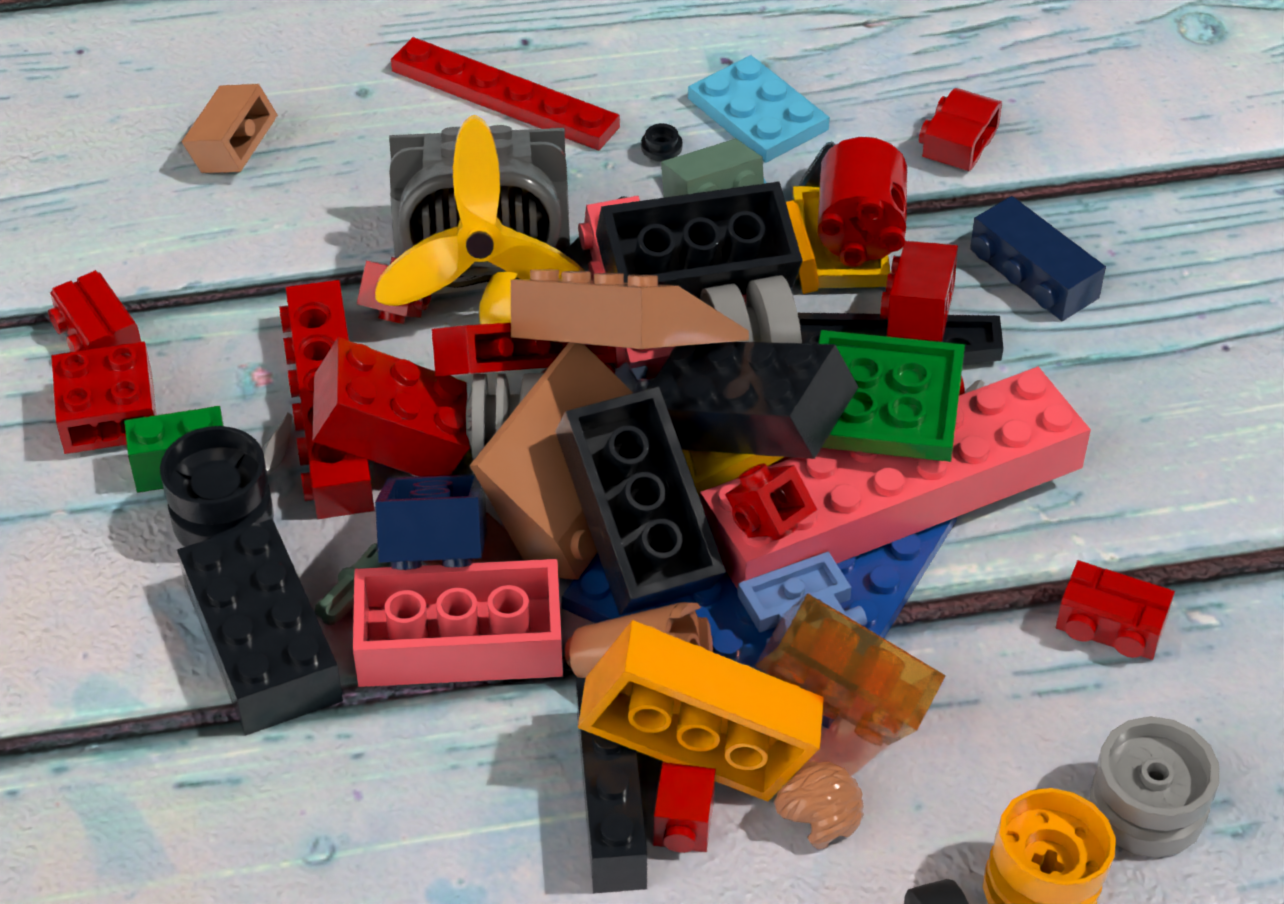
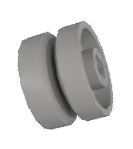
M1152 716L1128 720L1112 730L1101 747L1097 771L1094 774L1090 789V802L1109 820L1116 837L1117 846L1132 854L1156 858L1179 854L1197 841L1206 825L1210 813V805L1215 798L1219 786V762L1211 745L1194 729L1173 719Z

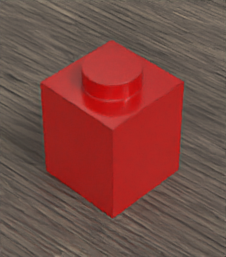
M662 762L654 812L653 846L666 847L669 850L680 853L692 850L707 852L715 796L716 768Z

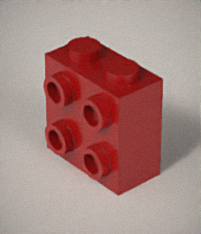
M145 341L51 355L56 424L64 454L127 445L125 420L157 415L153 375Z

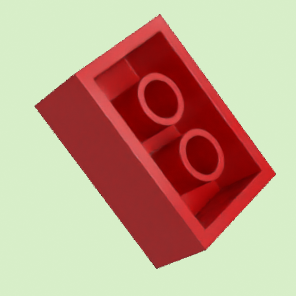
M338 337L314 374L313 442L419 477L450 476L470 448L469 439L466 435L467 382L456 379L451 375L435 376V371L416 365L409 360L399 359L371 349L364 344H357Z

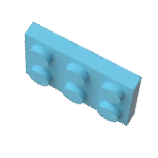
M752 55L688 86V99L733 137L762 156L765 163L829 130L830 117Z

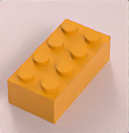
M631 620L586 676L578 728L666 763L716 768L715 782L768 802L820 749L824 697L800 688L795 684L755 670L748 665L708 651L701 646L661 632L654 627Z

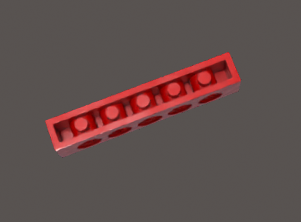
M340 280L286 287L288 305L279 306L283 333L292 332V337L283 338L287 365L296 364V369L287 370L291 398L300 397L301 403L292 404L295 430H305V437L296 438L300 466L309 465L310 472L301 473L305 502L315 501L317 519L375 511L368 460L313 442L314 374L338 337L349 341Z

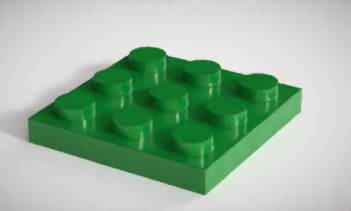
M821 330L819 344L836 345L858 385L857 391L822 448L951 462L965 345Z

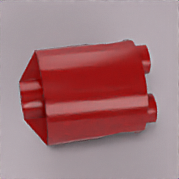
M855 137L842 140L828 150L821 162L817 233L822 244L834 255L839 256L840 261L849 267H857L864 262L884 258L892 252L902 249L905 245L907 221V164L903 154L891 143L878 138Z

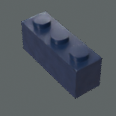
M1010 196L974 217L970 250L979 259L992 266L1006 277L1011 284L1016 285L1059 320H1066L1100 298L1106 266L1015 197Z

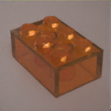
M808 593L783 614L755 665L770 676L795 684L800 688L824 697L822 715L831 719H837L840 716L856 726L854 732L859 737L877 746H882L883 743L890 745L918 730L946 676Z

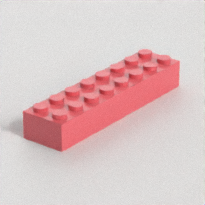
M1038 366L959 396L951 462L821 448L815 459L793 457L769 466L768 468L795 465L818 509L797 524L798 528L793 533L782 539L771 541L770 537L748 538L746 533L736 525L732 517V507L725 494L741 483L739 478L701 491L700 501L726 573L738 590V583L828 551L836 564L1079 470L1083 468L1091 429Z

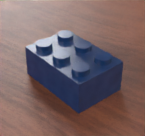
M475 474L387 478L375 501L379 563L391 562V568L397 570L422 567V561L442 560V566L465 567L473 564V558L482 557L487 534L486 497Z

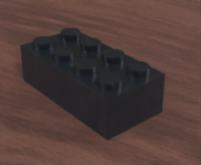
M780 181L601 206L596 238L605 273H623L624 283H628V275H657L658 285L679 286L700 299L701 291L704 288L733 283L739 288L742 295H746L749 281L779 275L786 279L790 288H793L803 261Z
M735 341L675 346L669 358L647 388H660L682 450L815 459L857 391L858 385L835 344Z
M655 387L565 411L555 432L619 615L713 588L726 573L660 388Z
M273 518L177 549L186 590L245 736L343 702L337 662Z

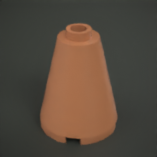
M680 602L578 627L572 637L567 640L565 660L577 677L586 678L631 620L654 627L661 632L713 652L710 624L707 617L697 616L695 611L701 608L698 603Z

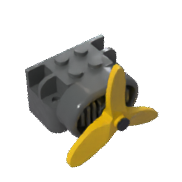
M471 115L463 122L461 127L445 128L441 133L389 135L391 157L389 170L394 256L397 259L379 277L375 290L377 302L389 306L408 304L442 289L459 276L495 275L497 272L518 273L517 278L530 279V270L555 269L559 270V279H562V272L584 271L575 261L563 254L570 246L564 128L512 130L510 126L506 125L488 126L479 116Z

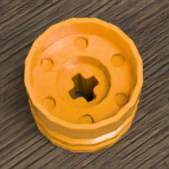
M1055 788L1035 789L1012 799L1001 815L995 834L994 845L990 850L989 859L984 869L982 887L988 904H1097V900L1102 892V885L1108 876L1115 857L1116 837L1109 820L1092 802L1074 792Z

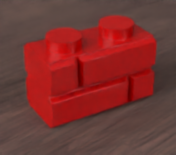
M95 270L78 277L74 283L68 281L52 288L50 295L54 307L48 310V314L56 332L59 335L65 332L68 334L66 340L71 352L141 342L137 324L100 272Z
M1077 560L1061 601L1055 628L1065 631L1071 638L1077 641L1087 642L1092 640L1114 647L1120 654L1126 657L1136 658L1141 656L1153 660L1167 622L1175 591Z

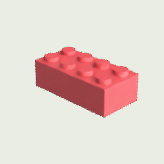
M557 559L473 563L465 567L423 565L420 568L397 570L391 567L355 569L353 655L358 687L563 677Z

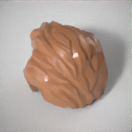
M807 761L782 786L774 800L777 813L783 819L811 824L812 830L807 838L816 849L828 848V844L839 836L847 838L851 836L859 827L864 816L863 794L856 779L852 778L845 768L832 762Z

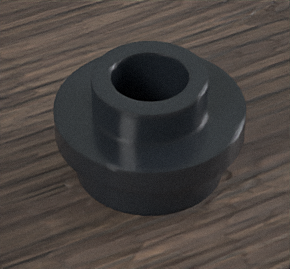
M665 123L650 126L641 139L643 154L650 159L660 162L677 157L683 147V141L677 129Z

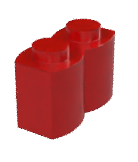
M954 88L947 97L942 96L937 104L932 120L926 119L920 130L919 143L923 144L922 157L971 171L978 162L984 147L988 146L999 127L1003 101L960 88Z

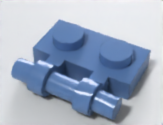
M829 551L738 583L737 596L759 633L777 626L782 632L780 635L767 639V647L773 658L787 653H791L793 656L802 654L810 650L811 644L828 638H832L834 641L843 639L851 635L852 629L867 624L866 614L861 606L846 611L841 607L840 603L850 600L852 587ZM818 611L823 617L821 620L804 626L799 620L801 617Z

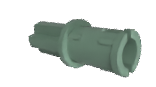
M377 543L372 544L350 568H343L338 574V583L315 605L316 615L322 618L325 624L334 625L354 606L355 569L391 567V562H378Z

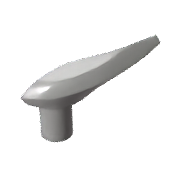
M287 412L274 434L263 446L262 450L267 475H270L280 465L287 451L292 428V415Z

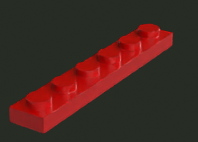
M412 37L391 58L392 72L540 129L564 128L566 139L598 151L620 128L619 114Z

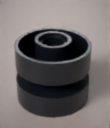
M227 426L199 428L178 438L164 453L160 464L161 480L168 503L173 532L177 540L184 547L272 518L274 519L264 453L260 444L248 433Z

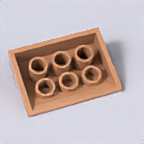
M535 269L530 270V279L511 280V337L635 349L749 340V330L679 286L658 285L657 275H628V283H624L623 273H595L594 281H591V272L564 271L562 272V279H559V270Z
M568 343L470 464L472 471L523 560L557 559L558 578L575 580L579 579L593 560L597 550L555 431L565 411L633 393L584 344Z

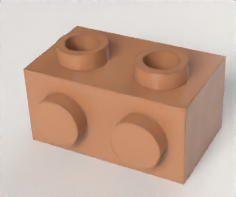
M260 84L220 85L181 142L201 173L241 172L278 115Z

